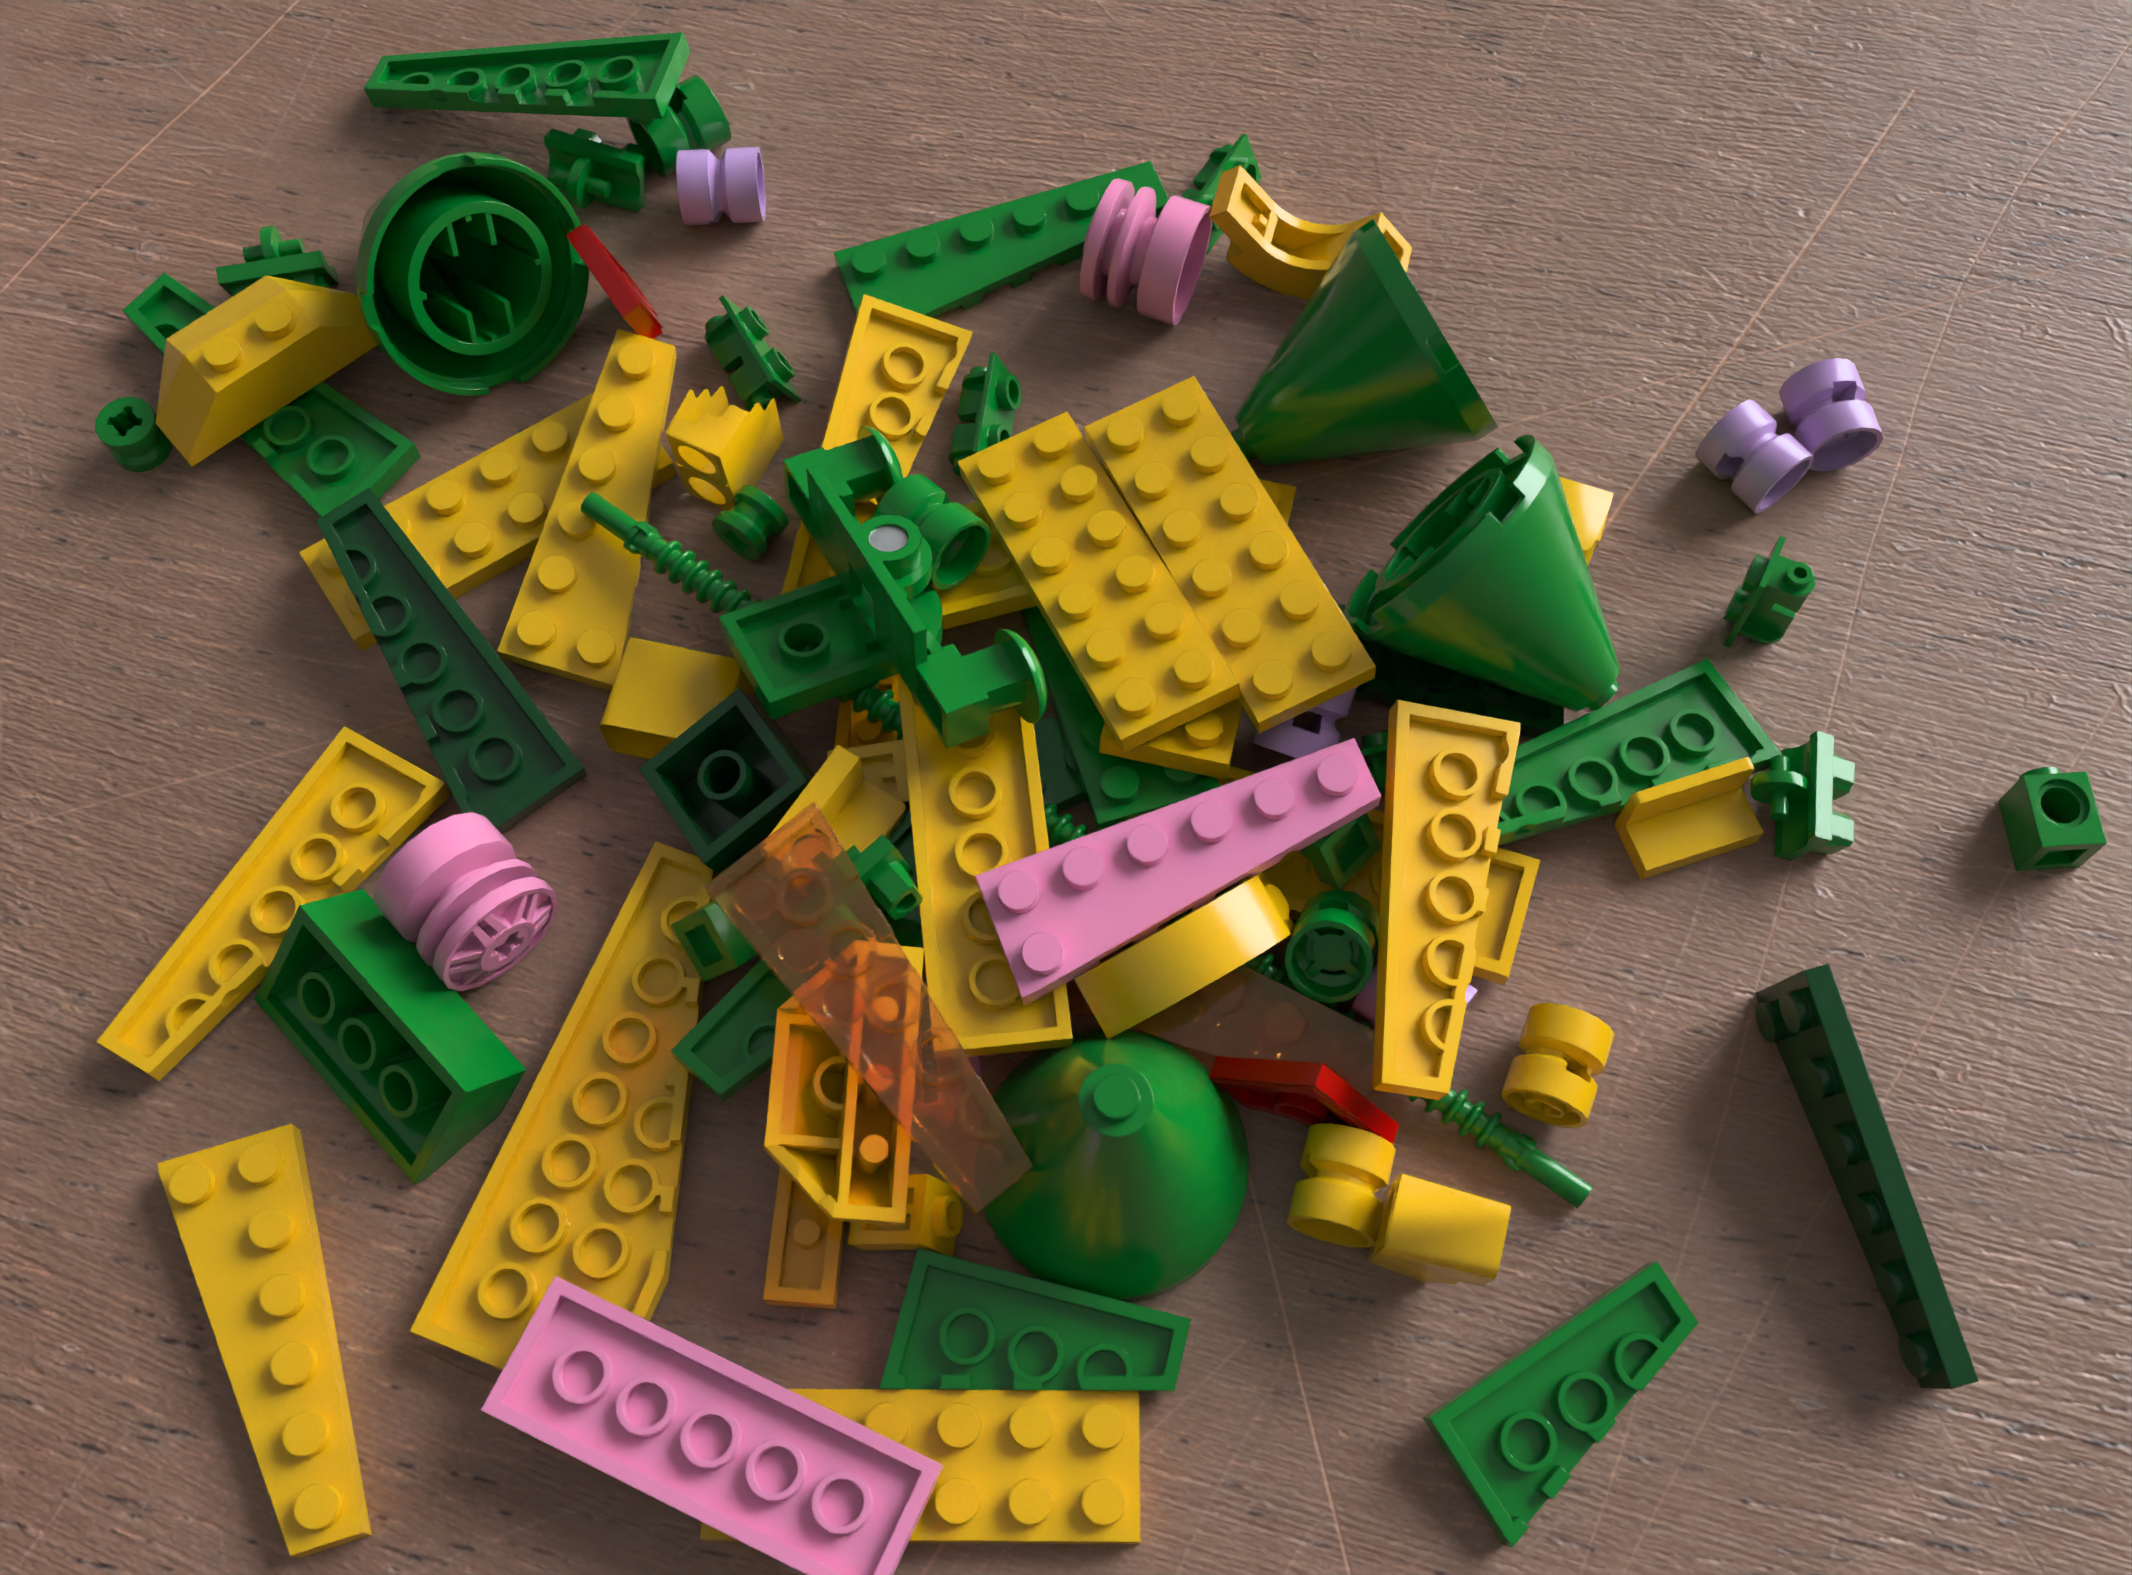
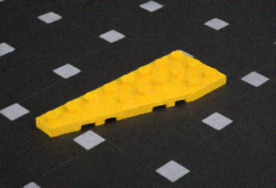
M655 841L410 1329V1332L503 1371L555 1276L650 1322L669 1281L693 1075L674 1058L671 1050L700 1022L705 984L671 924L715 899L718 873L704 865L698 856Z

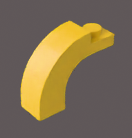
M1241 165L1222 172L1209 218L1231 239L1226 260L1236 269L1271 290L1307 300L1311 298L1352 232L1372 219L1380 228L1406 272L1412 252L1410 244L1381 212L1339 225L1312 223L1289 214L1267 195Z
M1263 871L1154 934L1108 958L1074 980L1107 1039H1110L1193 994L1291 935L1290 931L1294 929L1295 925L1289 917V906L1285 896L1279 888L1269 882Z

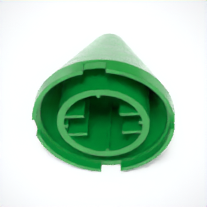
M479 152L457 153L432 160L416 168L372 204L363 219L357 258L356 283L360 309L372 338L382 352L400 369L421 383L443 392L458 395L490 394L488 388L503 384L512 379L523 383L544 369L558 355L573 334L582 314L588 292L589 268L581 260L580 255L566 237L567 234L581 225L565 196L549 180L534 170L503 156Z
M1374 219L1352 232L1235 414L1239 427L1232 431L1231 435L1248 462L1258 457L1264 466L1478 441L1496 430L1498 426Z
M1522 435L1514 443L1523 453L1509 459L1498 447L1453 481L1390 543L1396 550L1394 554L1390 557L1379 575L1372 568L1366 572L1350 596L1343 615L1352 629L1365 641L1574 712L1586 707L1590 711H1594L1607 703L1618 690L1619 684L1615 680L1620 672L1619 662L1553 456L1533 435Z
M1102 1029L1072 1034L1073 1041L1071 1046L1040 1049L1025 1058L1011 1071L992 1097L984 1114L976 1145L975 1167L981 1205L992 1232L1005 1252L1016 1264L1019 1262L1041 1280L1124 1302H1135L1152 1298L1173 1290L1202 1271L1212 1261V1257L1224 1244L1233 1227H1235L1243 1206L1249 1176V1153L1243 1123L1230 1095L1214 1084L1213 1080L1209 1078L1211 1071L1200 1060L1176 1044L1154 1035L1132 1030H1125L1110 1039H1107Z

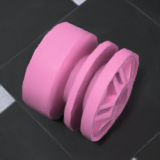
M1119 178L1114 179L1105 190L1086 234L1080 271V293L1084 298L1098 301L1107 292L1109 305L1119 308L1124 305L1134 287L1138 286L1137 310L1139 315L1176 325L1181 321L1189 306L1202 271L1212 230V220L1209 218L1212 207L1175 195L1170 197L1159 217L1156 218V194L1153 188L1142 187L1134 196L1135 190L1132 182Z
M474 812L452 815L429 826L407 842L388 862L376 883L373 899L379 911L406 941L417 943L416 949L420 957L428 966L433 967L438 978L445 986L458 991L480 987L503 975L526 957L548 931L555 919L559 905L555 891L544 880L537 878L535 870L529 863L516 859L512 845L486 817Z

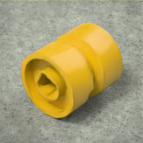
M1537 1003L1531 1006L1518 1044L1524 1054L1512 1059L1501 1098L1518 1113L1548 1125L1563 1128H1581L1586 1126L1598 1089V1085L1592 1077L1602 1074L1614 1039V1032L1602 1020L1583 1010L1554 1003Z
M1315 1124L1310 1126L1300 1167L1309 1177L1308 1179L1296 1182L1286 1223L1304 1235L1331 1244L1357 1248L1372 1247L1376 1242L1384 1206L1374 1194L1378 1192L1379 1188L1388 1186L1396 1152L1395 1147L1392 1143L1378 1135L1350 1126L1338 1124Z

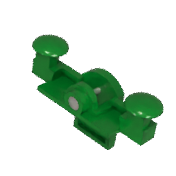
M862 426L858 430L856 441L826 451L821 447L784 459L786 496L831 565L836 576L719 616L721 634L770 719H777L900 674L947 749L989 733V715L1013 706L1026 722L1034 724L1039 721L1046 708L1047 687L1040 662L1030 645L1016 632L1000 629L995 633L994 645L963 657L954 644L941 647L943 635L942 605L936 590L929 583L933 571L932 551L928 542L922 537L919 527L910 519L899 515H879L870 518L862 525L856 518L855 504L873 498L879 504L886 492L899 480L903 479L899 460L889 441L878 430L869 426ZM800 641H813L820 645L816 649L807 652H799L790 648L793 644Z

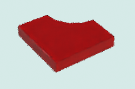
M582 223L567 234L566 237L621 316L638 335L655 339L662 334L663 331L661 329L663 327L656 317L658 314L635 281L588 225L585 227Z
M1216 1056L1209 1078L1213 1080L1214 1084L1248 1109L1275 1114L1297 1121L1308 1127L1315 1124L1350 1126L1378 1135L1392 1143V1145L1394 1143L1399 1124L1323 1063Z

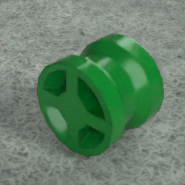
M118 398L108 403L99 412L95 420V431L99 439L110 449L116 462L128 471H150L160 466L169 457L172 450V443L155 423V411L149 403L141 398Z
M743 485L734 496L735 505L729 511H720L711 524L717 536L732 551L752 562L759 561L767 551L766 542L771 536H780L789 525V520L784 510L770 496L756 487Z

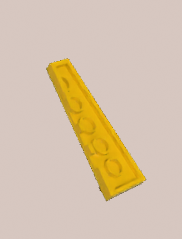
M864 294L857 310L820 448L823 447L826 451L856 441L859 428L869 426L878 430L889 441L899 460L903 478L907 477L968 347L973 332ZM875 498L854 505L855 516L861 525L870 518H873L878 506ZM801 519L780 595L836 576V573Z
M617 329L497 652L501 659L608 691L612 690L629 640L635 588L638 587L641 569V555L632 554L623 547L624 541L581 512L580 508L583 500L590 493L596 492L637 522H649V506L654 476L657 475L661 451V435L665 428L677 357L674 345Z
M1397 700L1389 710L1372 1090L1440 1100L1449 1094L1467 1005L1465 993L1467 986L1472 980L1477 950L1474 949V942L1479 917L1485 912L1489 889L1485 888L1491 858L1497 853L1501 832L1500 829H1497L1502 801L1508 796L1520 736L1521 723L1402 700Z
M344 726L97 1040V1043L152 1078L160 1081L265 978L299 905L354 891L446 801L452 793L446 783Z
M291 1123L157 1163L158 1172L290 1556L302 1558L371 1536L301 1130Z

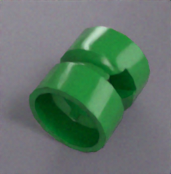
M692 75L676 85L663 118L644 124L634 123L631 118H626L636 144L647 148L649 151V165L661 177H666L676 171L677 153L679 150L705 149L711 152L731 141L730 126L719 101L710 87L697 75Z
M912 474L899 480L886 492L873 517L886 514L903 516L913 521L919 527L922 537L928 542L932 551L933 571L930 583L940 590L952 589L970 577L983 561L990 546L991 531L989 525L959 502H950L948 493L922 474Z
M1341 889L1320 892L1307 901L1299 913L1294 931L1287 944L1285 955L1288 977L1299 992L1314 1001L1332 1004L1348 1001L1363 991L1371 979L1379 945L1380 918L1371 903L1355 892Z

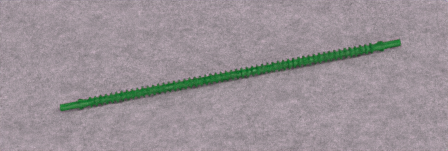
M596 492L590 493L583 500L580 508L582 513L624 541L623 547L629 552L640 554L645 559L654 562V571L657 574L668 572V581L670 583L678 584L682 581L683 592L691 594L696 591L697 602L703 604L710 601V610L713 613L725 611L724 614L763 601L758 599L751 602L752 596L749 590L744 589L737 592V583L734 580L723 582L724 577L720 570L709 572L710 567L706 560H700L695 563L696 556L694 552L688 550L681 553V543L678 541L666 542L658 534L656 528L645 521L637 522ZM800 641L793 644L790 648L799 652H807L816 649L820 645L813 641ZM879 681L838 696L839 701L842 703L852 700L854 712L868 711L867 720L870 723L882 721V731L888 734L896 731L897 740L903 739L900 702L894 701L895 693L891 689L880 692ZM1055 803L1044 806L1049 848L1086 836L1088 827L1085 824H1081L1078 827L1071 824L1073 820L1071 814L1067 813L1062 817L1056 814L1058 807ZM1190 908L1185 912L1179 914L1178 916L1172 918L1168 922L1171 924L1177 921L1178 919L1184 917L1185 915L1191 913L1193 910ZM1267 954L1265 957L1257 955L1232 970L1231 975L1234 978L1239 977L1241 974L1249 978L1247 986L1250 989L1255 988L1257 985L1261 986L1265 990L1263 994L1264 999L1269 1000L1273 996L1281 1001L1279 1005L1281 1011H1286L1289 1007L1297 1012L1295 1016L1297 1022H1302L1304 1019L1310 1020L1313 1023L1311 1027L1313 1033H1318L1320 1030L1325 1031L1329 1035L1327 1039L1328 1044L1333 1045L1337 1041L1341 1042L1345 1046L1343 1050L1345 1056H1350L1353 1052L1361 1057L1359 1062L1361 1067H1366L1368 1064L1373 1065L1375 1035L1369 1031L1370 1022L1363 1021L1361 1024H1358L1353 1020V1010L1349 1009L1342 1013L1336 1008L1338 1003L1330 1004L1314 1001L1299 992L1289 979L1286 966L1283 965L1279 969L1272 964L1274 961L1272 954ZM1450 1088L1449 1094L1440 1100L1408 1096V1099L1412 1102L1418 1098L1424 1100L1427 1113H1432L1435 1109L1443 1114L1441 1122L1444 1125L1449 1124L1451 1121L1457 1123L1460 1136L1471 1133L1476 1137L1475 1147L1481 1148L1484 1144L1495 1151V1154L1503 1158L1507 1167L1516 1173L1519 1169L1523 1170L1577 1209L1592 1190L1593 1186L1535 1147L1537 1144L1536 1140L1526 1133L1519 1134L1514 1129H1509L1500 1122L1502 1118L1501 1113L1495 1112L1490 1116L1483 1111L1485 1108L1484 1101H1478L1476 1104L1467 1100L1468 1090L1462 1089L1457 1093Z

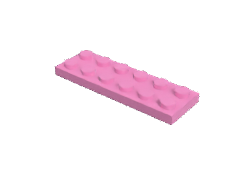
M557 1276L551 1282L481 1408V1411L806 1575H893L943 1469L942 1464Z

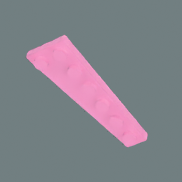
M1355 738L976 875L979 891L1023 1005L1039 999L1099 965L1100 959L1132 941L1136 944L1158 931V926L1191 908L1194 911L1215 899L1216 893L1246 876L1251 878L1280 862L1286 854L1300 851L1379 806L1381 794Z

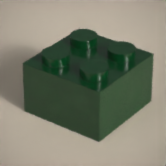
M740 687L639 768L703 864L734 884L740 882L764 862L759 848L815 776L777 722L771 720L765 708Z

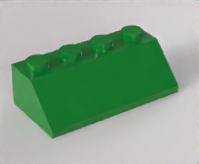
M364 889L299 905L254 998L414 1185L425 1181L501 1115L527 1070L455 990L445 986L438 978L433 967L428 966L422 960L413 943L406 941L382 915L374 900Z

